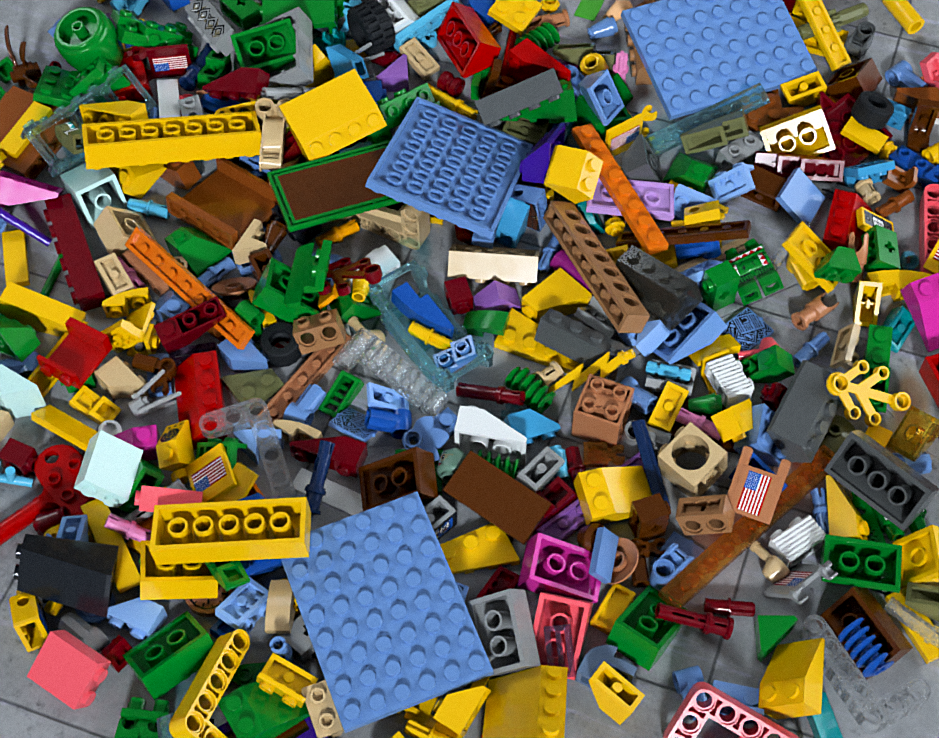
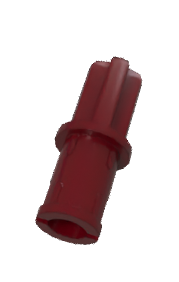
M570 446L565 450L569 466L568 473L571 475L572 483L579 472L586 471V466L582 463L578 446Z
M705 598L704 613L712 612L713 614L727 615V617H730V615L753 617L755 615L756 607L753 602L731 601V598L727 600Z

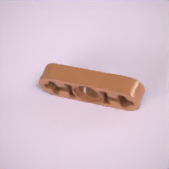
M128 249L121 254L125 263L129 267L134 268L137 276L155 294L160 297L169 290L168 284L131 250Z

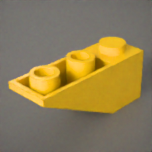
M126 100L79 105L84 124L149 119L145 103Z

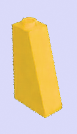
M10 281L0 296V313L11 320L13 318L25 326L28 324L36 331L62 337L65 333H69L65 322L70 317L88 325V322L85 321L86 312Z

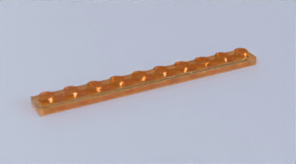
M821 446L812 463H802L786 478L785 483L788 487L781 492L770 525L743 516L733 525L731 533H724L665 585L659 591L658 596L666 604L673 607L682 608L749 548L753 542L759 539L829 475L824 469L835 453L827 446Z

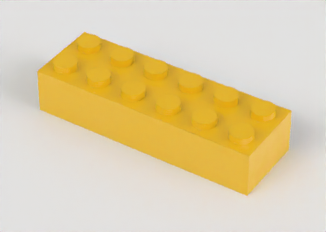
M307 497L154 505L149 551L156 565L309 557L310 506Z

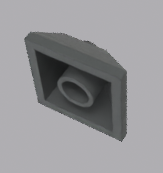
M642 134L638 135L621 158L623 166L621 170L626 178L630 180L664 183L659 158Z

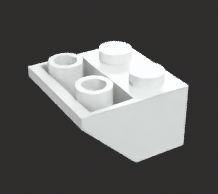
M377 0L390 16L395 35L420 18L405 0Z

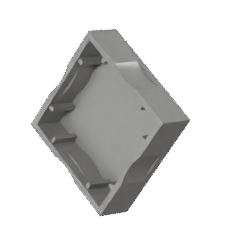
M300 7L294 8L260 25L264 26L290 18L296 35V54L293 55L295 61L269 73L268 87L295 88L300 85L307 86L314 83L312 21ZM233 50L230 53L231 72L240 68ZM241 97L239 100H236L240 104L251 102Z

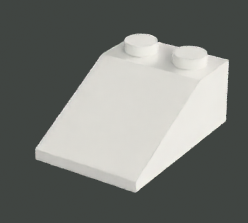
M460 405L454 429L455 448L463 450L466 455H468L470 450L477 454L479 449H482L483 457L491 451L492 459H495L499 453L503 462L507 456H510L511 463H514L519 458L520 465H525L527 438L484 409H479L472 405Z

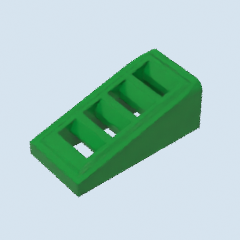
M341 370L318 410L335 418L337 413L343 412L350 406L363 388V381ZM347 382L352 386L351 388H348L344 386V384ZM343 390L347 392L346 396L339 393V391ZM335 396L343 400L341 404L333 400ZM332 404L338 407L337 411L328 408V405Z

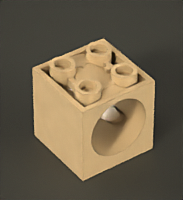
M690 422L686 427H680L674 435L675 438L669 444L665 443L659 449L657 457L660 472L667 480L686 496L698 497L702 496L728 469V452ZM695 452L704 456L706 463L699 469L686 470L677 465L676 459L682 454Z

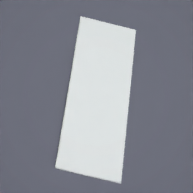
M178 79L157 80L159 118L181 117L178 102Z
M301 468L290 487L306 494L304 489L310 483L312 472ZM328 479L325 480L324 488L326 489V495L322 497V502L351 515L363 512L361 494Z

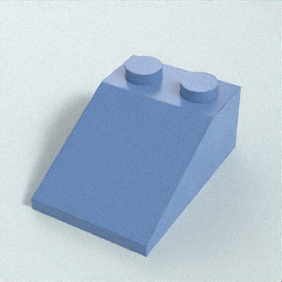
M687 294L662 320L670 334L653 353L671 365L712 344L728 326L716 311L690 294Z

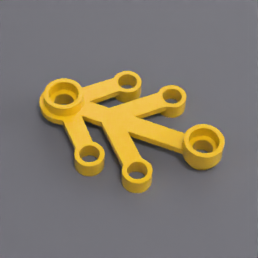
M866 360L855 361L852 368L844 374L841 372L831 373L826 380L827 390L832 395L839 396L845 407L844 416L847 420H857L861 416L860 408L854 405L849 393L855 394L866 414L864 421L868 426H877L881 422L880 414L875 411L869 399L889 404L894 411H905L911 405L910 396L905 392H896L891 395L870 388L880 380H886L889 377V369L886 366L875 367L873 374L858 384L851 383L850 381L856 376L866 374L869 371V364ZM860 364L863 366L862 371L859 369ZM880 369H881L882 372H883V376H882V377H881L880 374H879ZM851 410L854 411L853 417L851 416ZM872 415L875 418L874 423L871 421Z

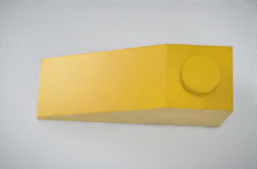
M827 475L829 535L867 540V536L870 534L868 523L863 519L841 484L832 476Z

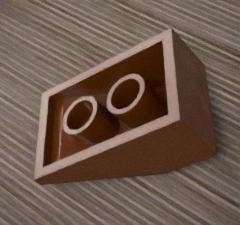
M414 447L358 468L363 511L414 492H418L423 504L431 502L438 497L434 455L432 452Z

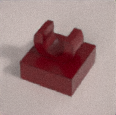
M120 635L112 639V642L105 649L103 648L100 653L111 661L110 666L118 673L128 664L122 655L132 649L125 638Z

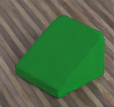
M8 56L0 61V81L4 84L12 80L9 72L13 71L12 67L14 65Z

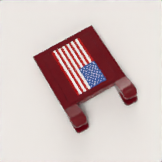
M188 44L150 48L142 46L132 47V58L134 61H141L148 57L151 70H145L149 81L157 78L185 75L187 72L186 68L192 64Z

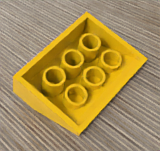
M355 69L278 106L306 162L326 157L387 126L377 104Z
M540 665L489 680L488 689L491 692L486 699L482 738H564L568 667Z

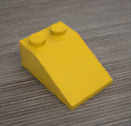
M643 466L602 467L579 472L573 482L586 525L594 522L606 524L628 519L632 502L652 495Z
M816 638L777 645L760 682L758 708L764 709V713L775 720L821 714L825 639Z

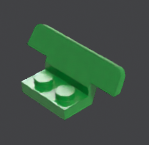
M323 240L322 248H317L316 256H312L314 242L297 248L284 297V304L287 308L300 307L303 293L324 291L331 258L332 241Z

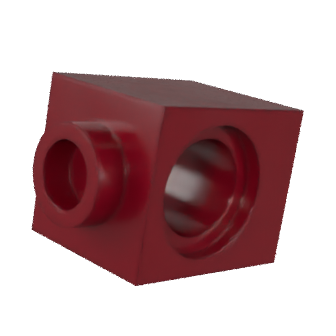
M466 277L444 281V295L451 315L465 314L472 311L473 296Z
M10 438L0 451L2 467L6 469L12 466L15 468L16 474L28 477L34 471V464L38 457L35 448Z

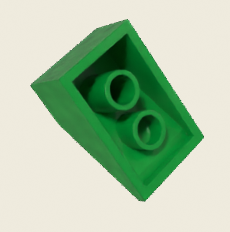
M290 18L230 35L240 68H260L269 74L295 61L293 55L296 54V35Z
M650 585L615 621L605 642L608 645L618 647V652L648 671L660 659L683 626L667 620L656 619L655 609L657 604L660 602L686 609Z
M256 681L239 687L221 698L218 703L237 738H275L309 717L305 703L302 708L297 705L295 708L290 707L281 700L283 697L274 692L271 695L258 687L259 683Z

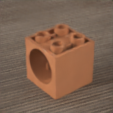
M589 374L573 412L571 436L616 450L631 414L635 388Z

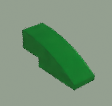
M212 49L206 56V65L197 74L199 89L230 73L232 69L230 54L226 57L222 52L217 54Z

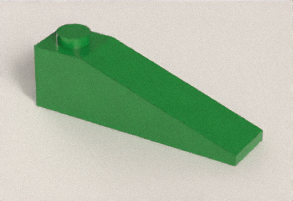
M559 80L563 89L560 99L551 103L547 99L540 102L541 107L529 111L526 108L520 111L522 115L511 120L508 116L501 119V121H518L520 118L530 120V122H537V119H549V123L577 122L574 89L571 81Z

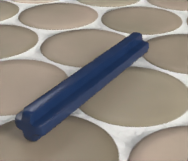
M644 419L635 420L631 425L652 495L660 493L663 501L666 500L670 506Z

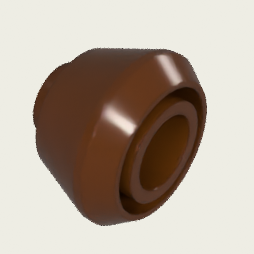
M599 522L583 526L577 534L579 547L593 552L597 528L605 526Z

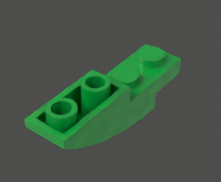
M873 324L868 326L863 360L868 362L869 371L866 374H862V381L873 374L874 368L878 366H886L890 373L889 362L893 327ZM880 369L879 374H880V376L882 377V376H883V372H882V370ZM890 374L886 380H880L870 388L888 393ZM869 399L876 412L886 413V403Z

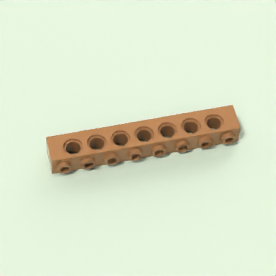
M551 201L543 219L617 332L641 333L650 318L648 311L574 203Z

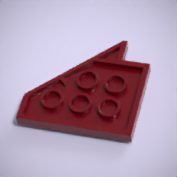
M822 91L817 97V104L822 107L836 149L820 154L819 157L845 160L844 167L862 163L873 153L840 134L852 116L851 108L856 100L848 93L834 103ZM885 127L878 130L889 137L886 142L890 141L893 137Z

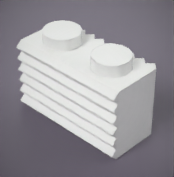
M733 354L706 363L704 374L715 392L721 394L722 403L726 409L749 398L751 400L754 384L749 377L746 378L741 362L735 360Z
M811 515L803 519L797 517L789 524V528L784 531L778 529L770 536L767 548L790 569L822 547L825 532L812 519Z

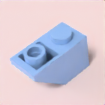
M140 597L109 607L107 614L108 624L119 631L123 628L140 641L147 639L160 630L168 617L163 606L150 600H140Z

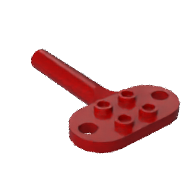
M60 444L45 449L37 457V461L34 464V472L43 486V491L0 522V546L31 525L38 513L66 506L70 510L71 516L84 514L81 506L96 498L87 497L81 491L74 489L84 458L79 451L72 446ZM49 457H59L56 462L47 463Z

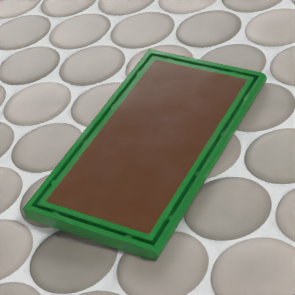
M391 140L267 172L268 181L289 233L400 203L393 198L376 193L365 187L368 177Z

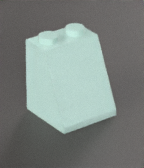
M86 163L60 175L67 193H70L74 204L91 229L95 228L93 224L106 206L128 210V203L115 174L110 168H102L100 170L86 169Z

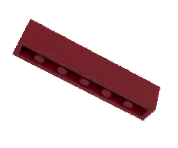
M70 193L61 195L58 198L44 200L47 209L43 210L46 221L52 222V225L48 226L52 239L57 237L58 240L54 242L57 254L63 255V258L59 259L63 271L68 270L69 273L65 275L68 287L74 288V291L70 292L74 305L79 304L81 311L84 312L101 307L102 301L106 300L105 293Z

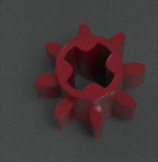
M773 382L771 386L765 384L760 392V399L762 403L776 411L787 388L778 382Z

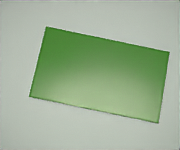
M581 0L574 16L594 21L604 0Z

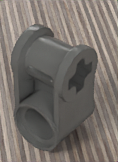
M861 22L858 24L844 45L847 53L858 57L860 61L864 58L873 41L876 30L874 24L871 22Z

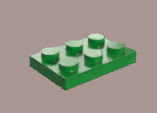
M46 65L33 93V101L75 111L82 93L74 98L69 93L72 80L80 72Z

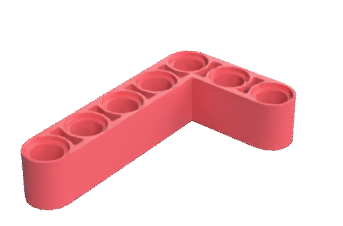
M939 184L927 185L919 203V272L934 274L923 268L939 240Z
M697 682L691 687L663 733V738H696L709 717L743 738H767L770 734H778V738H800L706 682ZM702 692L710 695L709 699L704 702L696 699ZM725 706L733 708L732 712L728 715H722L719 712ZM687 715L696 717V720L691 724H686L682 721ZM747 720L756 721L755 726L750 729L744 728L743 724Z

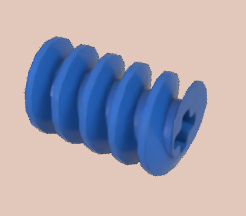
M862 617L848 624L839 634L838 640L846 642L844 649L852 651L850 653L852 660L859 659L856 662V666L859 669L865 668L862 675L866 678L884 672L893 665L894 661L885 663L884 660L889 654L887 652L878 653L883 645L881 643L872 644L876 635L866 636L870 627H860L864 620Z

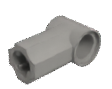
M631 420L626 424L622 434L623 440L633 446L637 445L634 437L629 435L628 429L632 428L631 424L635 420ZM647 426L654 451L658 452L665 443L669 444L672 434Z
M74 611L66 613L60 619V623L57 626L59 630L65 629L98 653L110 642L108 637L96 626L91 627Z

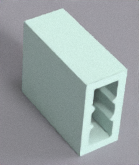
M100 430L89 440L74 489L81 491L87 497H94L102 501L106 506L120 507L129 499L143 450Z

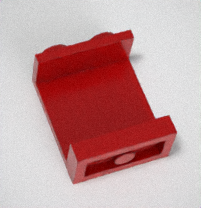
M132 50L124 52L122 63L117 68L121 74L131 81V84L128 87L106 94L110 102L126 100L138 102L153 96L143 60L134 61Z
M70 317L65 322L69 332L67 337L48 359L41 355H38L36 359L43 374L48 377L54 376L58 378L65 386H73L80 389L112 350V345L108 335Z

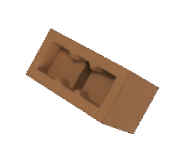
M337 308L293 320L292 334L299 345L302 355L346 343V329Z
M726 494L679 498L675 518L685 536L731 533L735 512Z

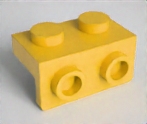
M272 653L256 679L261 690L271 695L273 692L283 697L281 700L293 708L296 705L302 708L306 698L302 696L301 689L318 681V678L275 653Z

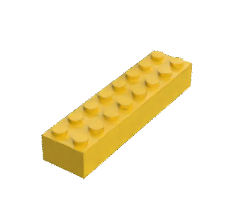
M255 111L81 124L86 169L100 170L109 167L123 168L133 165L168 164L169 162L186 163L193 160L209 161L217 158L232 159L234 157H254L260 155L261 130Z

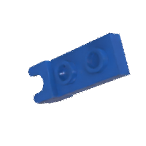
M901 145L889 155L888 160H895V165L905 171H908L913 166L917 167L918 182L922 184V188L925 189L929 184L939 183V165H933L906 146Z

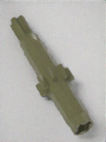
M862 2L837 12L835 8L829 9L827 12L838 33L841 31L840 26L868 16L869 9ZM809 23L796 27L802 40L815 36Z

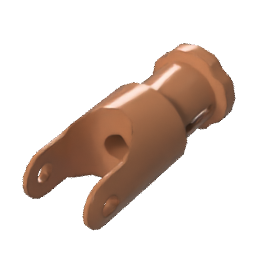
M563 9L560 13L552 15L548 13L535 17L526 28V33L534 30L544 22L552 24L555 28L561 26L569 27L570 19L567 10Z
M851 232L848 248L855 250L862 272L852 281L858 283L859 280L865 281L863 279L864 265L867 264L869 234H864L863 245L857 252L854 246L855 233Z
M825 291L807 303L803 310L794 312L791 315L792 323L797 329L804 331L811 322L820 320L834 310L839 302L832 307L825 306L821 301V298L827 294Z

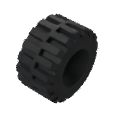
M367 0L347 11L348 27L358 47L361 48L369 42L372 43V46L363 51L366 55L373 56L395 44V30L391 18L377 0Z

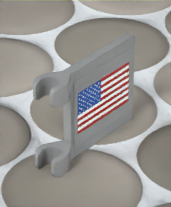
M826 561L823 565L797 564L790 570L791 573L787 577L774 582L762 593L766 597L788 598L798 604H802L809 598L808 595H804L801 592L803 588L820 575L827 580H832L838 575V572H834L830 568L833 565L831 561Z

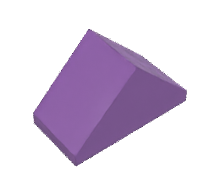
M403 54L376 76V80L382 81V89L386 88V92H397L404 88L406 91L409 90L407 55Z
M496 280L473 296L476 311L495 310L510 312L511 308L516 311L521 310L517 289Z

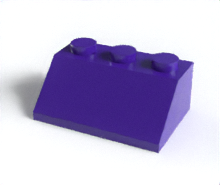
M561 122L543 136L535 146H532L525 159L521 160L519 172L522 173V181L544 184L555 145L564 146L566 123Z

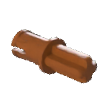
M905 190L896 197H890L886 203L875 209V213L883 218L894 212L898 213L902 207L915 200L914 194L910 190Z

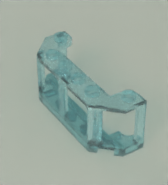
M126 64L110 69L107 72L109 76L104 83L99 86L94 84L86 91L87 94L84 96L77 95L70 101V105L58 107L51 117L45 116L38 121L32 119L23 126L20 137L22 139H29L48 163V172L53 178L57 177L60 173L63 174L84 162L85 152L58 159L41 138L40 133L63 118L74 121L81 129V124L84 123L76 114L79 105L86 104L99 95L104 96L108 102L120 101L111 90V85L123 74L129 78L146 100L144 103L148 115L151 109L157 106V103Z
M413 259L381 277L382 280L379 283L369 284L370 299L373 305L379 308L383 316L380 318L383 326L431 386L436 390L442 387L443 392L447 393L454 389L456 379L480 365L491 367L493 365L494 352L488 343L482 341L477 343L474 340L478 356L473 361L453 373L448 368L443 369L441 366L437 368L425 353V351L434 346L430 344L425 345L424 341L419 344L399 321V318L404 316V314L397 307L390 309L389 301L383 294L382 286L411 270V274L419 289L417 295L420 298L426 294L431 297L454 326L453 337L458 340L468 335L465 327L454 320V315L450 309L444 308L439 296L429 290L427 287V270Z

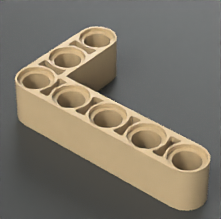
M407 204L401 210V223L367 213L342 218L346 222L355 219L359 227L414 250L420 249L430 234V214L419 211Z

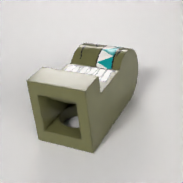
M74 121L55 126L56 137L66 149L74 155L84 152L82 128L80 129Z

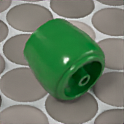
M78 7L66 13L57 23L54 32L55 47L62 57L78 72L81 73L99 55L115 69L122 63L124 56L122 43L118 40L115 26L103 11L93 7Z

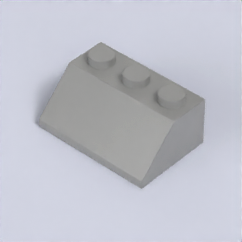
M507 589L467 601L470 617L494 671V674L488 677L515 673L541 665L525 590Z

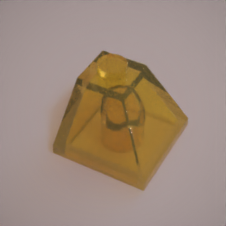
M911 405L888 442L887 447L915 462L939 436V419Z

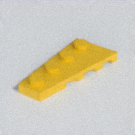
M511 308L504 336H497L494 341L495 348L545 366H549L550 362L556 361L561 366L563 372L567 374L580 365V363L535 341L534 338L539 324Z
M491 523L440 544L452 574L463 572L464 574L474 573V570L489 568V570L497 569L500 565H520V559L507 534Z

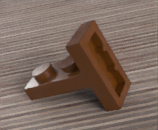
M494 58L482 87L480 99L491 95L492 92L496 93L520 82L509 76L500 75L502 60Z
M919 98L914 113L909 115L906 147L915 153H921L922 150L929 147L930 134L939 112V101Z

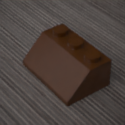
M852 587L817 619L861 679L866 681L871 677L865 678L862 675L865 668H857L856 662L859 659L852 660L850 657L852 651L844 649L846 642L838 640L839 634L848 624L858 618H864L860 627L869 626L870 629L866 636L875 634L876 638L872 644L881 643L883 645L878 653L887 652L889 654L884 660L885 663L890 661L896 663L913 647L868 588Z

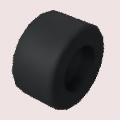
M863 91L851 108V114L858 123L875 130L883 129L894 113L892 103L883 95L873 91Z
M274 323L268 326L261 334V350L267 355L268 363L273 366H290L296 363L302 355L299 345L292 334L293 325L290 323ZM280 341L290 342L287 346L283 348L273 347L276 343Z

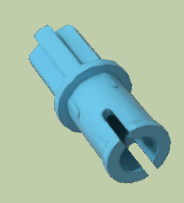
M132 198L128 200V210L145 213L147 217L156 216L168 220L171 215L167 210V205L154 203L153 200L148 202Z

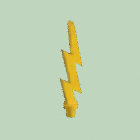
M633 349L625 352L622 350L610 362V352H607L584 371V363H582L552 385L548 393L551 391L555 392L573 380L572 391H575L587 381L589 374L595 375L599 371V377L605 378L621 364L625 365L629 363L630 359L635 358V352Z

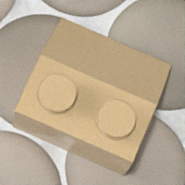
M106 206L93 224L109 255L115 252L116 256L121 257V254L128 250L125 244L135 227L142 228L157 242L141 212Z

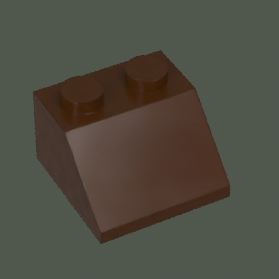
M869 58L836 70L825 83L827 86L826 94L841 99L849 93L857 100L863 91L876 90L882 77L873 59Z

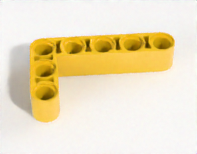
M243 629L234 630L217 638L170 720L169 731L173 738H228L209 719L250 646L249 635Z

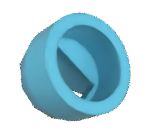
M905 251L900 256V263L904 269L912 270L918 266L919 258L915 252ZM908 256L910 259V263H907L906 257Z

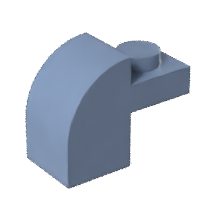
M600 645L591 649L585 655L577 670L576 681L591 688L588 680L602 662L605 661L632 684L638 667L634 666L628 659L616 658L618 647Z

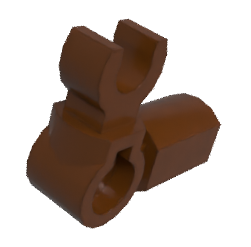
M135 353L132 360V367L134 369L155 374L162 369L165 370V373L150 389L152 393H155L156 389L162 386L163 396H167L170 391L168 383L172 381L178 372L175 361L168 357L160 360L158 357Z
M636 538L631 540L637 546L639 552L638 564L631 574L633 587H647L650 584L645 558L650 556L660 558L666 550L660 551L657 549L658 546L665 545L664 538H657L653 542L642 541Z

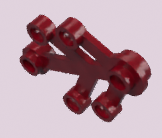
M344 257L337 262L329 264L326 278L333 280L339 296H346L351 293L350 284L345 282L343 278L365 279L369 284H377L382 280L383 274L380 265L371 264L370 258H362L352 263L351 258ZM328 281L325 282L324 291L318 292L319 295L331 293L330 283Z

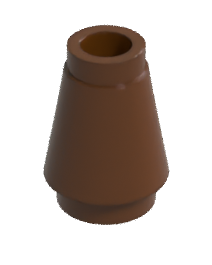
M275 220L267 224L263 239L271 254L274 253L287 235V227Z

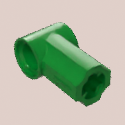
M243 300L237 305L234 312L255 330L252 340L258 341L264 330L262 323L265 315L250 300Z

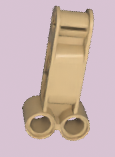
M260 98L255 103L257 119L262 126L259 155L260 172L263 170H278L283 167L285 134L288 125L278 106L291 99H281L277 104H274L269 98Z

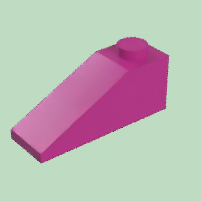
M156 425L133 427L113 435L143 450L141 459L145 461L158 460L156 444L160 439V434Z

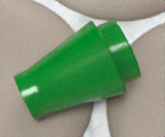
M714 392L688 399L689 411L707 415H715L723 411L721 394L715 395Z

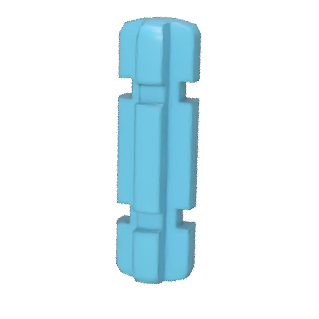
M648 361L645 369L646 374H658L659 377L673 380L678 378L683 382H689L692 373L687 368L679 369L677 366L663 363L658 365L657 362Z

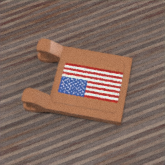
M744 446L727 497L735 513L770 525L791 462L782 459L777 475L749 466L753 449Z

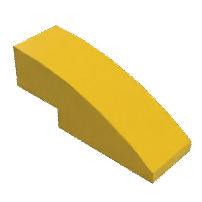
M881 270L867 273L865 281L882 282L881 297L891 295L893 301L896 302L904 300L900 290L905 286L933 274L912 270Z

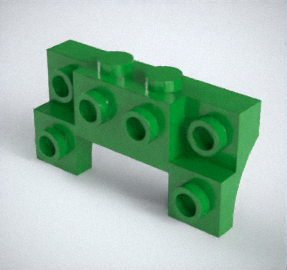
M112 9L110 17L115 23L118 40L121 43L145 48L188 44L190 57L192 59L196 58L199 48L193 43V33L187 28L186 24L176 22L175 24L167 23L164 26L152 20H138L132 15L131 11L121 9L120 11Z
M423 83L408 91L405 88L393 93L395 97L391 99L387 96L376 101L387 126L366 136L367 139L371 140L373 144L391 140L393 136L389 129L401 124L417 97L441 106L439 101L435 102L428 83Z

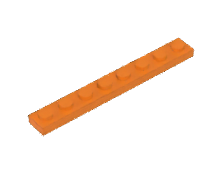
M592 123L572 128L571 134L580 149L591 152L603 161L599 179L647 256L668 250L669 243Z
M135 227L125 246L190 306H197L216 297L211 290L142 228ZM219 299L227 317L213 327L237 349L244 350L255 330Z

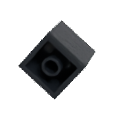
M25 534L23 543H18L15 558L20 559V563L16 564L14 570V580H18L17 590L101 617H107L114 587L119 546Z

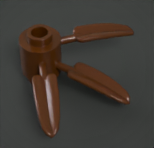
M6 25L4 29L5 43L9 57L14 65L12 67L13 71L9 72L13 84L18 83V86L26 85L29 88H36V81L42 76L38 63L26 61V42L23 41L19 47V55L23 64H17L10 44L8 25Z

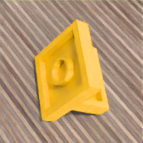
M932 524L892 542L895 545H902L900 588L907 587L908 582L924 583L939 587L938 526Z

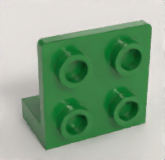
M99 55L96 60L72 80L69 93L74 98L80 93L87 94L96 103L110 102L106 94L130 86L131 81Z

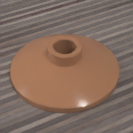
M250 277L225 279L214 284L212 292L220 296H229L231 300H237L243 297L242 294L256 286V280Z
M619 538L611 583L606 584L621 583L634 572L638 564L639 552L637 546L631 540Z

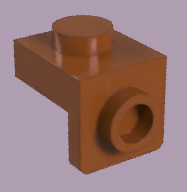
M895 165V169L889 170L886 175H883L882 183L903 193L905 190L916 185L918 181V168L913 166L908 171H905Z

